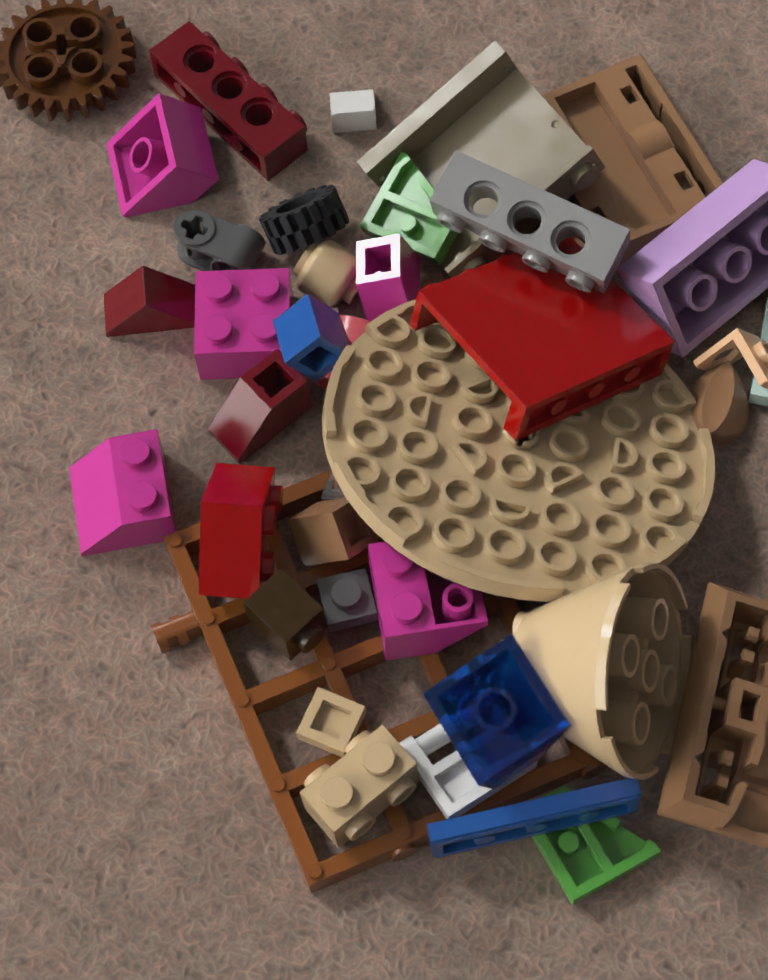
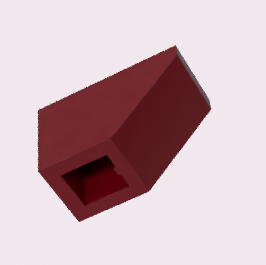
M276 349L239 378L208 427L209 433L240 464L312 408L309 381L302 373L286 365L282 353Z

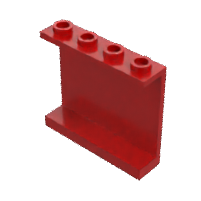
M571 237L562 240L558 246L561 252L569 255L576 254L582 250ZM516 252L505 254L495 261L475 269H467L457 276L439 283H431L419 290L410 326L417 331L439 322L512 401L503 428L517 441L662 375L675 341L613 279H611L605 293L594 288L588 293L568 284L565 281L566 275L551 268L546 273L525 264L521 260L523 255Z

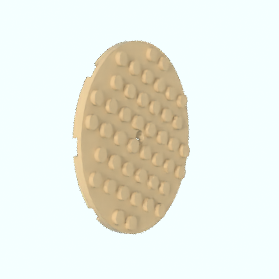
M416 299L386 311L368 323L365 332L351 346L347 345L339 356L327 385L322 413V436L326 456L333 475L346 499L377 535L416 564L445 579L497 596L519 600L551 602L641 563H659L667 567L691 542L706 514L715 481V454L712 438L708 428L697 429L691 410L697 402L683 381L667 363L662 375L528 435L529 441H523L520 446L517 445L518 440L515 441L503 428L512 402L509 397L439 322L417 331L410 326Z

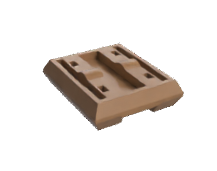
M642 55L542 94L581 140L594 149L605 166L597 174L596 180L589 187L577 191L567 201L595 214L599 212L602 217L630 229V243L618 267L724 183ZM632 92L637 101L629 104V93ZM683 176L691 186L686 190L681 188ZM571 237L583 249L585 244L580 239Z
M709 582L706 588L657 815L768 849V598L762 599ZM729 629L728 638L726 640L723 633ZM732 646L743 649L739 658L729 663ZM703 752L701 764H699L696 756ZM706 768L716 769L717 774L713 781L703 786Z

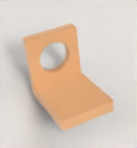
M736 328L693 361L696 368L709 371L723 362L730 361L733 364L741 357H744L759 385L768 389V343L765 340H760L758 336ZM733 349L727 356L714 360L722 352Z

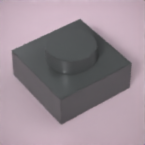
M365 568L316 580L329 632L378 621L377 610Z

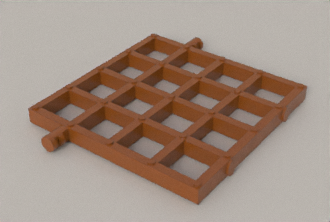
M528 436L519 439L517 445L521 446L523 441H529ZM332 470L284 488L282 512L280 516L277 515V521L301 512L317 502L330 500L338 496L344 498L345 496ZM200 522L164 536L166 548L193 611L179 616V614L169 618L170 621L165 623L157 622L151 625L161 653H167L172 651L171 647L179 644L184 646L190 643L189 640L201 635L204 636L311 894L390 859L393 861L406 859L416 852V848L429 843L427 824L447 820L441 810L409 823L400 803L395 807L390 805L383 811L390 832L319 862L292 799L300 796V791L305 788L303 785L304 781L315 769L323 764H328L331 767L342 757L332 753L281 774L257 717L260 713L316 691L317 687L323 688L327 686L330 692L355 702L345 678L385 662L381 634L335 654L326 635H324L320 643L311 650L315 662L246 690L223 637L224 633L250 623L243 603L246 599L237 598L212 609L205 595H198L199 578L189 556L199 553ZM277 525L275 535L267 536V551L275 552V571L277 572L281 568L311 597L319 595L317 579L362 568L366 569L367 575L370 574L368 547L349 560L323 563L298 574ZM376 534L378 541H376L375 543L385 541L379 535ZM482 592L487 619L498 615L513 646L512 626L515 616L520 612L518 606L529 602V600H519ZM437 653L415 657L439 708L388 729L399 743L409 736H412L414 739L472 704L471 698L481 692L478 691L459 699ZM503 682L485 688L502 710L518 703L514 694H508L504 691ZM364 720L362 721L356 736L361 732L368 730ZM471 728L454 740L459 749L477 738L473 728ZM554 731L566 754L565 757L526 773L461 816L525 802L582 776L584 779L593 778L602 773L607 765Z

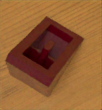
M141 266L104 293L106 337L194 328L195 284L149 267Z

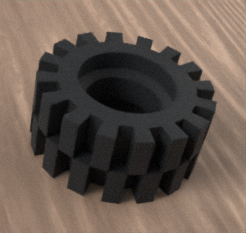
M331 184L328 186L322 185L317 189H308L303 194H295L293 198L279 202L280 205L272 206L268 209V212H264L259 218L274 254L278 253V255H283L286 252L287 254L294 253L299 248L303 250L309 248L310 244H318L323 241V238L332 237L337 234L336 231L342 230L350 222L337 189Z

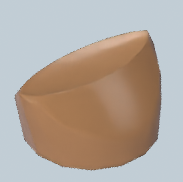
M726 361L707 371L689 388L690 393L697 402L691 409L698 430L699 428H708L712 443L715 446L728 444L736 440L743 434L749 423V403L746 390L735 367L730 361Z

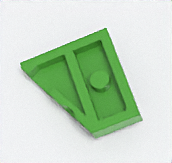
M563 785L543 797L573 790ZM615 817L532 836L533 841L572 906L658 858L661 853L658 845L649 839L646 842L620 825L621 821Z

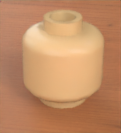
M325 240L319 245L316 243L310 244L293 270V273L298 275L296 285L299 291L305 295L310 294L330 308L336 307L341 300L350 304L358 293L356 285V256L333 240Z

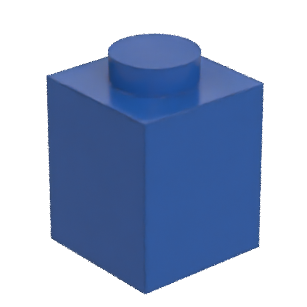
M306 294L273 320L284 363L315 382L333 370L342 351L349 345L340 314L310 294Z

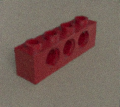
M188 21L149 50L154 76L181 101L201 107L204 122L267 181L308 151L307 125L303 118L295 110L291 109L288 111L283 107L268 85L265 83L259 85L249 76L246 67L238 58H230L221 50L217 40L209 32L204 31L202 33L195 25Z

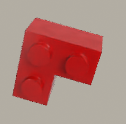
M216 463L200 502L198 595L247 599L274 575L275 552L267 551V536L275 535L277 515H281L283 504V486L275 485V467Z

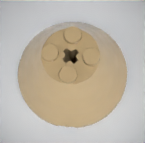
M641 563L529 612L520 611L513 621L514 643L511 662L506 664L502 676L504 691L508 694H514L519 706L525 712L626 778L644 780L654 776L659 772V767L653 765L661 753L670 754L692 657V635L682 634L679 610H686L688 606L683 589L675 574L668 567L659 563Z

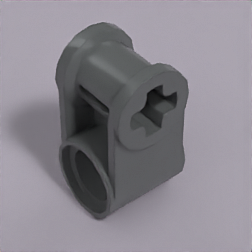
M188 210L180 214L175 220L174 233L178 241L177 251L179 258L183 263L203 271L254 269L266 245L265 239L256 230L246 225L226 221L202 210Z

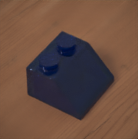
M513 634L508 635L423 693V696L478 786L490 789L497 788L538 761L571 727L570 722Z

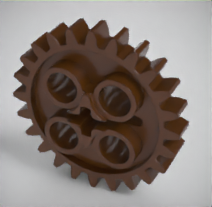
M41 0L42 9L36 11L33 7L26 5V18L23 19L16 15L11 17L14 29L1 28L4 41H0V87H3L7 100L14 99L18 110L28 106L33 118H36L43 110H46L50 122H53L58 112H64L67 122H71L73 112L78 110L85 118H89V107L95 105L102 111L106 110L103 99L108 97L118 100L117 86L128 88L130 84L127 74H133L136 71L133 59H136L137 55L130 28H126L122 15L114 16L112 6L109 5L100 10L98 0H91L86 6L83 5L82 0H73L72 4H66L65 0H57V4L52 6L47 0Z

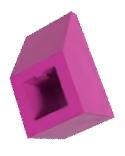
M401 234L356 242V285L366 320L373 321L386 311L415 300L420 290V257Z

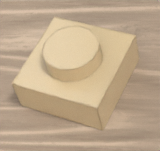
M317 687L296 732L297 738L343 757L346 754L344 751L346 746L356 736L366 715V707Z

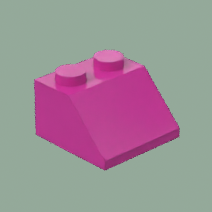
M158 93L106 143L123 217H131L194 203L219 180L201 107Z
M157 429L110 437L69 467L82 556L163 542L164 536L177 532L165 454Z

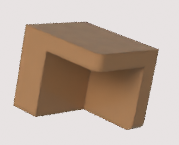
M346 497L317 502L288 519L302 562L307 566L349 560L366 549L368 544L378 541L375 532L358 515Z

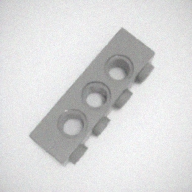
M457 150L454 151L429 200L433 213L437 216L436 221L445 228L461 233L463 228L480 235L478 240L488 248L502 253L508 248L523 255L521 260L533 269L546 273L551 268L566 275L565 281L568 284L588 293L593 288L605 293L630 243V229ZM483 198H491L498 203L496 208L488 214H478L472 209L474 204ZM528 217L535 218L541 223L539 229L532 234H521L515 229L516 224L520 220ZM569 237L578 238L585 244L580 252L572 255L561 252L558 246L562 240Z

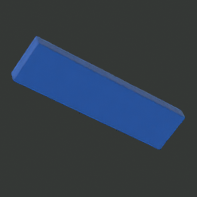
M632 778L621 779L427 824L432 856L437 859L636 813L639 809L642 794L638 780Z

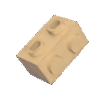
M383 724L372 733L365 730L354 737L344 750L346 754L331 767L328 764H323L315 769L304 781L303 785L305 788L300 791L305 810L338 849L349 839L355 841L363 836L374 825L375 818L390 805L395 807L406 800L416 789V783L419 782L417 763Z

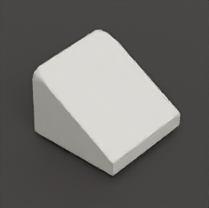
M373 89L330 93L333 133L377 129Z

